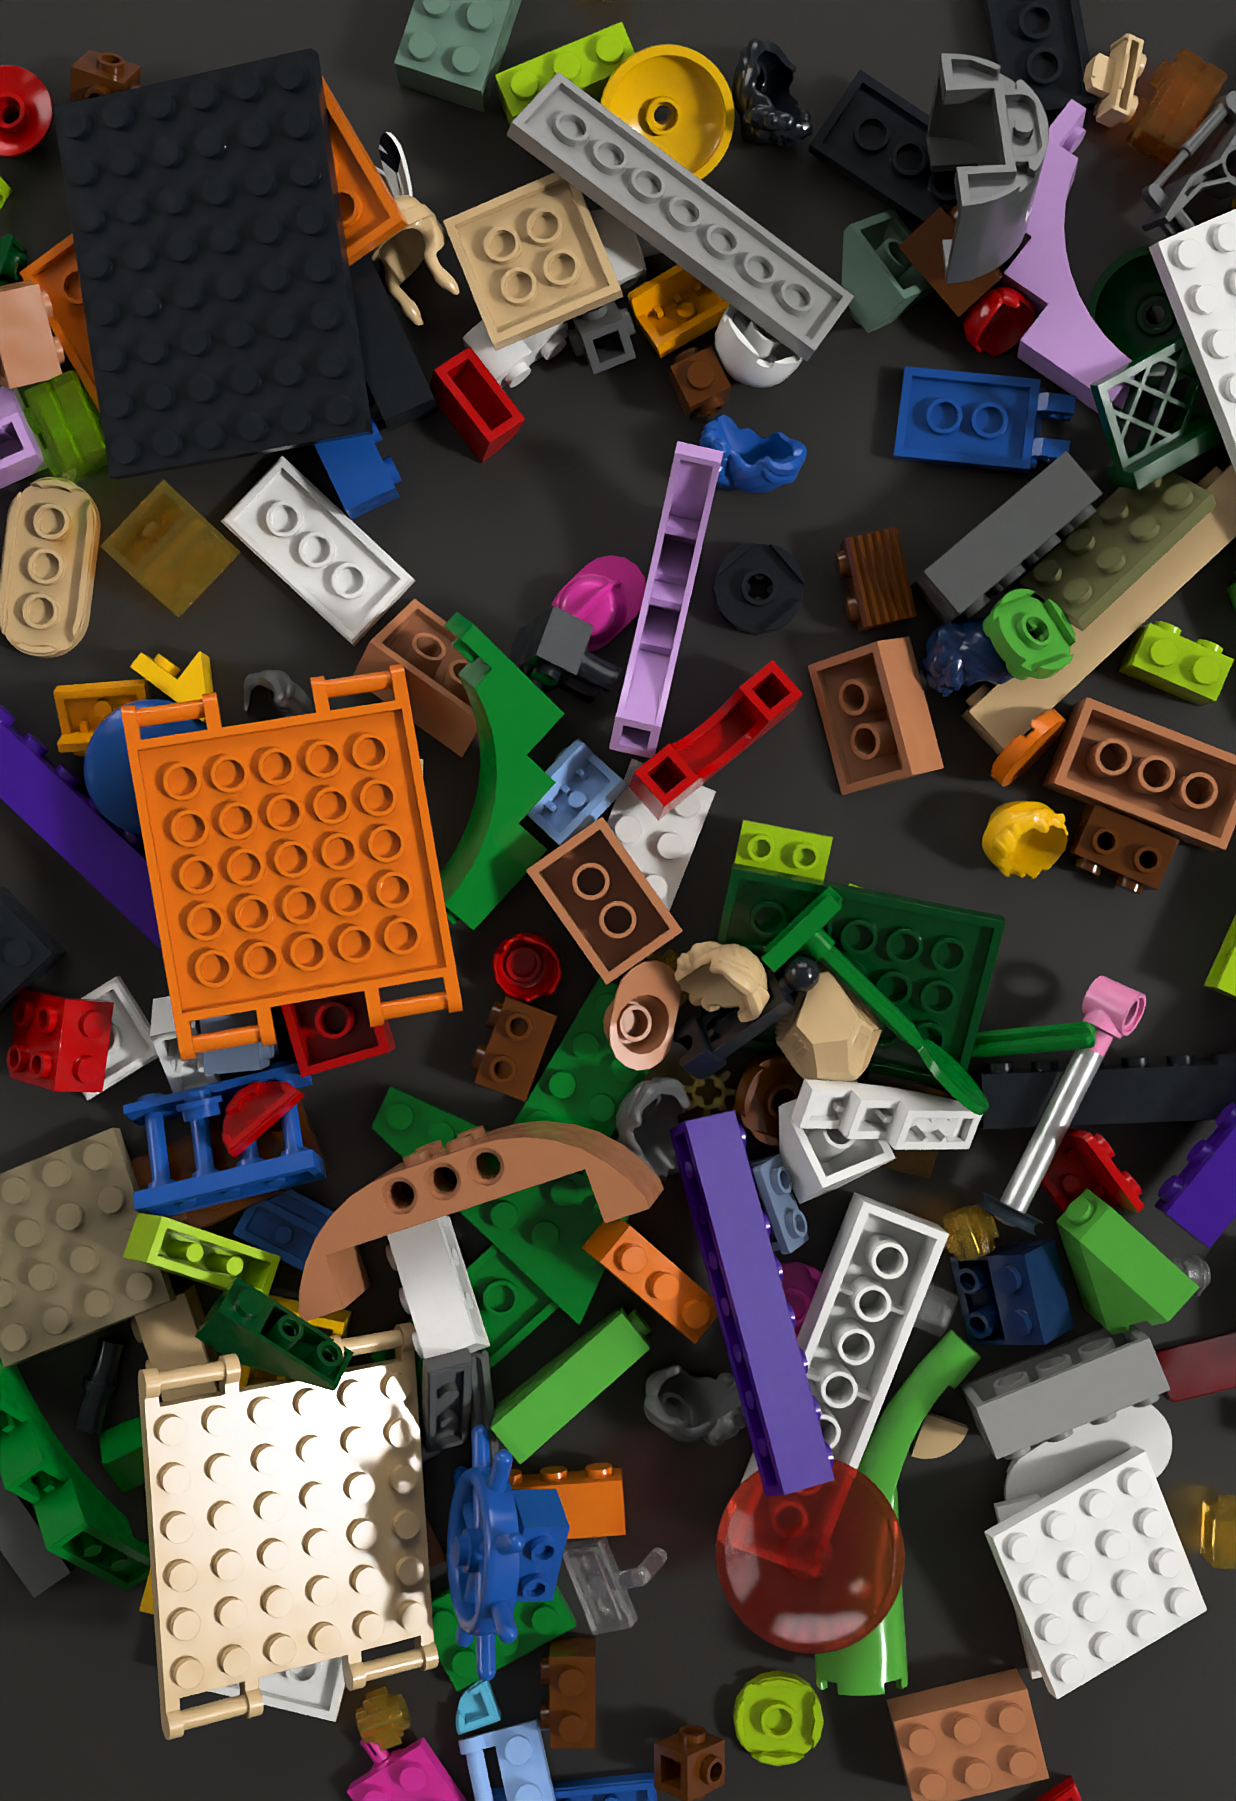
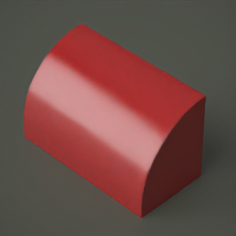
M468 347L434 369L429 388L436 404L480 462L483 463L513 438L525 421L524 416L471 347Z

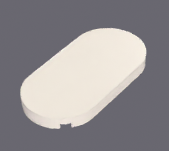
M1152 1404L1140 1408H1135L1132 1405L1117 1411L1116 1417L1106 1423L1091 1425L1089 1422L1074 1428L1073 1434L1058 1442H1048L1045 1440L1030 1446L1031 1450L1027 1454L1012 1459L1006 1471L1008 1474L1004 1484V1499L1007 1501L1033 1494H1039L1041 1499L1135 1446L1146 1451L1157 1478L1167 1466L1172 1452V1434L1169 1425L1163 1415Z

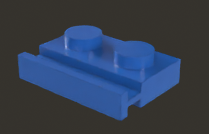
M293 1189L247 1208L232 1234L266 1252L281 1256L280 1259L303 1271L315 1238L335 1211Z

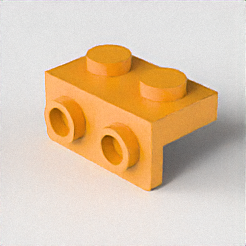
M679 265L672 267L650 281L644 282L627 295L636 324L660 358L718 326L723 313L730 304Z
M137 679L57 686L53 694L62 732L57 742L58 751L60 753L73 752L75 756H85L88 743L94 731L110 713L130 702L151 699L148 680Z

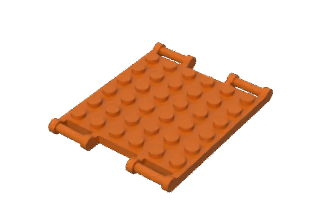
M403 664L389 665V670L328 680H325L324 676L311 677L310 682L316 713L222 727L216 692L202 694V699L139 709H137L136 704L121 706L131 774L182 1061L196 1059V1054L259 1042H262L263 1047L277 1044L271 1007L364 991L370 1027L384 1025V1020L444 1009H448V1013L463 1011ZM392 689L394 701L330 710L328 698ZM206 718L208 730L143 740L141 737L140 727ZM439 977L443 978L444 991L380 1001L378 988ZM256 1010L258 1024L197 1035L192 1033L190 1021Z

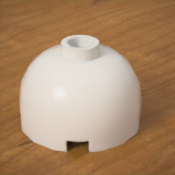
M729 304L722 315L715 333L716 356L724 370L737 382L756 388L772 387L788 378L798 368L803 358Z

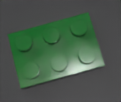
M557 1584L552 1601L515 1603L513 1617L517 1626L518 1636L512 1643H504L499 1639L498 1635H495L496 1670L576 1627V1619ZM450 1588L431 1598L433 1634L439 1660L458 1692L480 1680L477 1676L476 1636H474L472 1644L468 1647H461L456 1643L455 1635L458 1620L453 1609Z

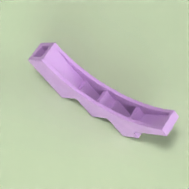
M677 441L640 615L615 716L609 746L611 750L652 758L656 753L723 451Z

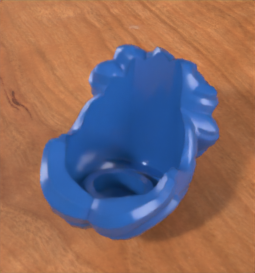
M725 414L717 415L714 421L707 423L702 430V437L699 440L701 447L724 452L716 485L725 491L739 489L746 493L759 494L770 492L784 484H790L797 478L798 472L807 458V448L803 443L791 439L782 432H773L769 437L765 438L760 437L750 428L743 429L738 427L732 418Z

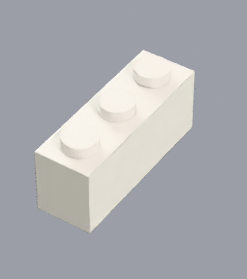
M446 1215L387 1235L389 1245L386 1246V1255L391 1267L399 1273L403 1286L399 1289V1298L405 1312L411 1314L416 1331L412 1333V1340L417 1354L421 1358L426 1359L468 1348L469 1352L473 1353L490 1346L450 1217Z

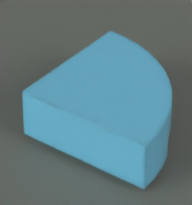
M478 1680L463 1690L456 1712V1730L458 1735L501 1720V1711L490 1681Z

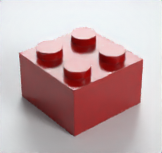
M379 990L380 1001L383 1002V1001H382L381 994H380V990ZM364 991L281 1005L301 1078L385 1054L396 1048L388 1020H384V1025L370 1027Z

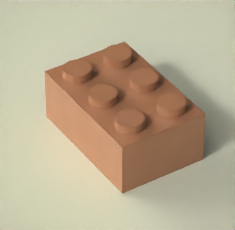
M603 817L593 822L526 870L606 985L683 931Z
M1017 1668L886 1700L912 1801H958L1049 1778L1028 1689Z

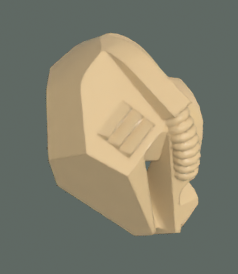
M815 962L820 971L818 983L812 990L804 993H793L791 998L795 1009L776 1022L775 1040L795 1071L803 1079L850 1082L858 1079L867 1068L882 1031V1025L879 1024L881 1020L822 962Z

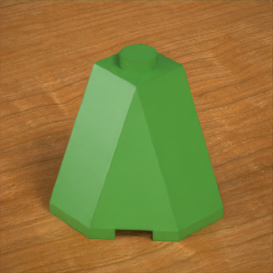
M1088 1188L1069 1204L1067 1210L1056 1221L1084 1310L1112 1335L1128 1332L1129 1325L1148 1321L1152 1326L1169 1322L1200 1288L1111 1206Z

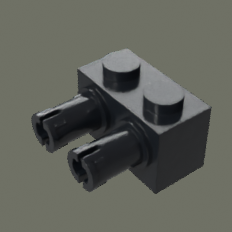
M552 606L518 630L508 657L544 694L559 687L588 703L596 699L601 689L607 693L612 691L616 687L622 673L621 667L588 652L587 645L594 626L556 606Z

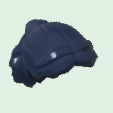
M971 618L959 624L945 623L939 625L929 634L926 648L924 649L927 657L922 660L921 669L927 684L935 693L941 694L942 697H947L953 690H960L961 686L968 687L980 681L1002 685L1014 678L1008 672L1006 662L997 653L991 639L983 630L985 618Z

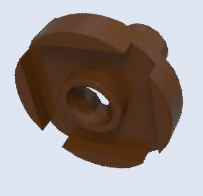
M774 1053L769 1056L758 1055L749 1062L747 1071L739 1082L735 1104L732 1111L735 1110L737 1121L742 1124L749 1136L771 1146H779L778 1107L781 1104H776L774 1109L772 1108L774 1095L780 1090V1094L785 1096L783 1104L797 1099L804 1081L783 1053Z

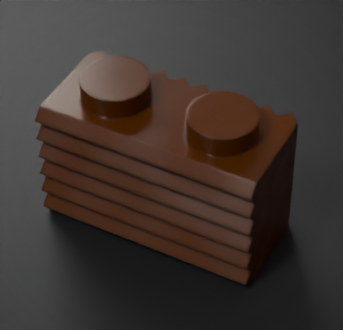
M898 527L844 538L840 544L841 551L835 552V563L839 578H847L850 596H845L844 602L849 623L857 622L858 631L864 632L912 621L917 614Z

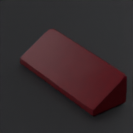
M1236 1331L1155 1351L1170 1387V1390L1162 1393V1396L1171 1403L1236 1388Z

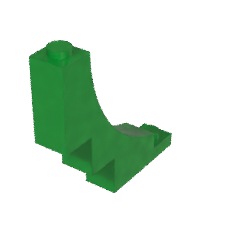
M456 612L444 626L456 637L451 644L452 647L469 662L458 673V676L468 694L475 715L479 736L480 769L474 807L466 830L455 852L441 871L440 878L447 919L454 925L461 919L471 929L475 930L527 873L526 870L534 865L547 851L519 822L556 782L527 754L565 713L473 623Z
M0 1358V1474L4 1488L33 1504L46 1550L128 1592L149 1576L151 1568L149 1545L133 1537L128 1518L96 1488L66 1451L35 1403L17 1364L3 1367Z

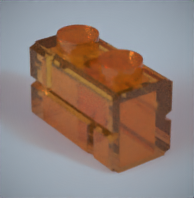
M1186 48L1179 51L1173 62L1164 58L1149 83L1156 88L1149 101L1142 97L1140 98L1133 117L1126 122L1133 126L1125 140L1127 144L1143 154H1148L1151 159L1167 167L1180 152L1181 146L1198 128L1228 78L1227 73L1211 63H1204L1201 57Z

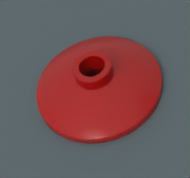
M1 65L0 157H18L37 148L47 137L53 122V102L46 86L35 74L22 67ZM18 112L19 117L16 121L10 124L6 123V118L10 113Z

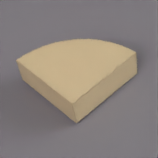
M928 1412L913 1439L909 1453L911 1457L920 1459H932L946 1455L962 1442L969 1428L966 1424Z

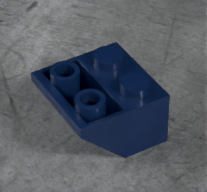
M1054 1240L1015 1241L950 1257L969 1345H1045L1074 1328Z

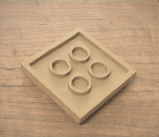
M556 172L443 220L495 351L623 297L622 290L581 191Z

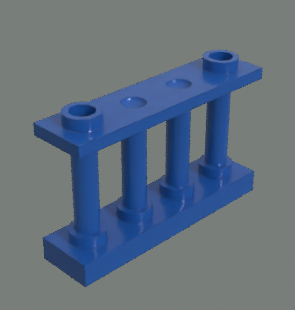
M282 1061L270 1065L269 1070L168 1095L161 1093L146 1094L139 1097L138 1102L123 1105L124 1114L139 1127L146 1126L152 1182L148 1184V1189L133 1192L135 1211L169 1217L327 1179L324 1160L313 1149L303 1147L297 1104L280 1118L285 1150L281 1152V1157L268 1160L259 1158L256 1139L240 1154L241 1161L236 1164L237 1167L223 1171L215 1169L208 1117L190 1121L196 1172L192 1174V1178L177 1182L170 1177L164 1121L183 1116L182 1111L177 1112L176 1105L185 1103L183 1094L210 1088L212 1097L222 1095L223 1102H219V1107H223L229 1103L237 1091L252 1082L285 1081L297 1089L313 1085L311 1075L301 1078L297 1063Z

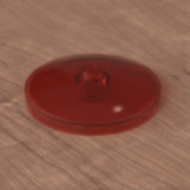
M834 1459L832 1467L835 1480L787 1495L765 1496L759 1470H757L734 1491L722 1512L717 1528L715 1565L721 1589L730 1607L753 1633L777 1647L793 1652L807 1654L828 1653L849 1647L869 1635L887 1616L896 1600L903 1579L905 1563L904 1541L897 1516L891 1504L876 1484L866 1475Z

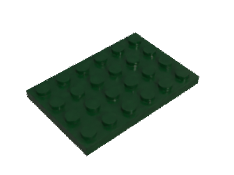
M732 863L716 937L717 943L722 945L735 943L748 948L759 958L765 971L768 970L769 967L761 960V957L766 953L763 950L764 947L830 885L843 898L841 910L822 928L835 941L834 946L915 1025L924 1040H930L940 1046L967 1072L1006 924L1004 916ZM803 948L790 958L806 956L813 959ZM788 961L777 970L782 976ZM703 1007L701 1008L699 1020L709 1013ZM881 1021L879 1024L882 1025V1031L865 1071L942 1086L927 1068L919 1052L911 1045L902 1041ZM777 1023L772 1024L742 1047L770 1053H783L775 1040V1030H777L775 1025Z

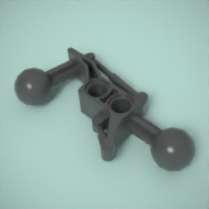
M1236 91L1229 92L1215 100L1214 110L1181 146L1177 156L1152 184L1142 189L1141 195L1151 208V211L1140 226L1144 232L1160 227L1169 238L1194 227L1195 224L1182 208L1199 192H1204L1219 201L1236 195ZM1224 120V124L1196 168L1168 184L1162 190L1163 184L1186 158H1190L1219 123Z

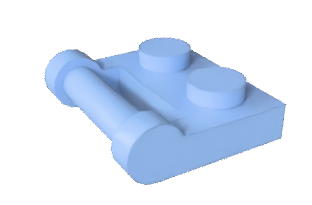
M538 1719L458 1740L461 1755H466L475 1801H494L483 1749L494 1746L497 1752L507 1801H556Z

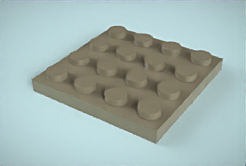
M112 1127L0 1174V1358L3 1367L16 1365L176 1300L168 1272L122 1258L138 1214L134 1208L133 1192L140 1191L120 1128Z

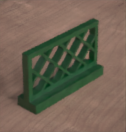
M1182 334L1090 384L1114 465L1107 468L1111 485L1139 490L1223 442L1210 406L1203 411L1194 407L1202 384L1196 369H1191L1182 364L1188 349ZM1157 362L1168 366L1158 391L1145 385L1151 366ZM1178 372L1192 377L1183 402L1170 396ZM1120 383L1130 387L1121 412L1113 409L1108 393L1109 389ZM1142 392L1155 398L1146 423L1132 417ZM1167 403L1180 410L1173 428L1163 431L1157 427ZM1129 424L1143 429L1137 448L1127 454L1123 440Z

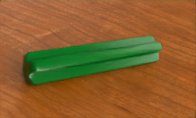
M1075 1022L977 1032L971 1057L980 1058L1092 1048L1096 1045V1029L1094 1024Z

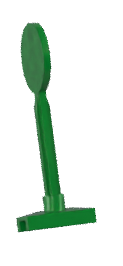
M829 885L764 947L763 950L766 953L761 957V960L775 972L803 948L815 961L820 960L902 1041L914 1047L919 1052L927 1068L956 1100L974 1114L982 1115L988 1110L989 1104L970 1075L944 1049L930 1040H924L915 1025L834 946L835 941L822 929L842 908L843 898Z

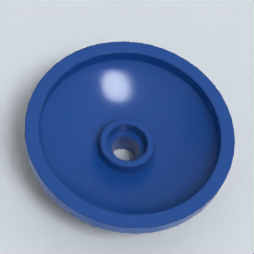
M143 699L123 706L136 704L137 709L174 702L161 699ZM119 707L99 724L90 738L84 759L85 783L91 800L106 819L128 832L142 835L121 707ZM199 719L140 727L142 740L208 730L207 725Z

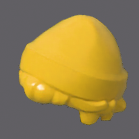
M1012 801L1002 804L993 811L989 818L982 838L983 851L1004 876L1010 877L1015 875L1020 878L1034 879L1042 870L1047 871L1067 849L1068 831L1064 825L1065 816L1063 813L1056 814L1050 807L1041 802Z

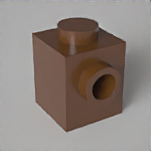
M711 346L702 351H699L698 347H693L674 358L675 364L670 366L669 382L688 420L699 415L702 418L711 416L726 406L725 402L729 401L731 385Z

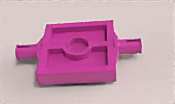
M375 1730L371 1731L370 1735L368 1733L360 1741V1745L363 1746L374 1764L369 1772L350 1783L347 1793L353 1801H467L424 1737L406 1748L391 1752L388 1751Z

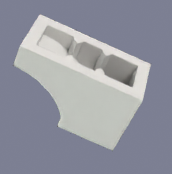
M170 996L153 999L150 1038L173 1093L221 1082L219 1074H204L203 1053L196 1054V1059L181 1060ZM200 1020L190 1021L193 1035L201 1034Z

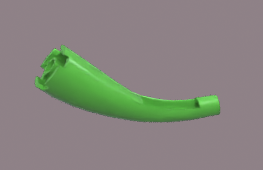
M950 1330L907 1377L875 1424L829 1540L817 1603L814 1641L816 1685L821 1690L828 1688L827 1681L837 1683L839 1695L871 1696L885 1694L884 1683L896 1680V1687L899 1689H903L908 1685L898 1492L896 1486L910 1445L925 1416L947 1386L950 1385L956 1389L981 1359V1356L953 1330Z

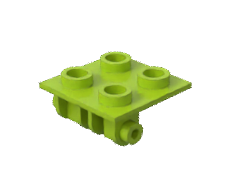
M743 820L734 863L824 881L833 837Z

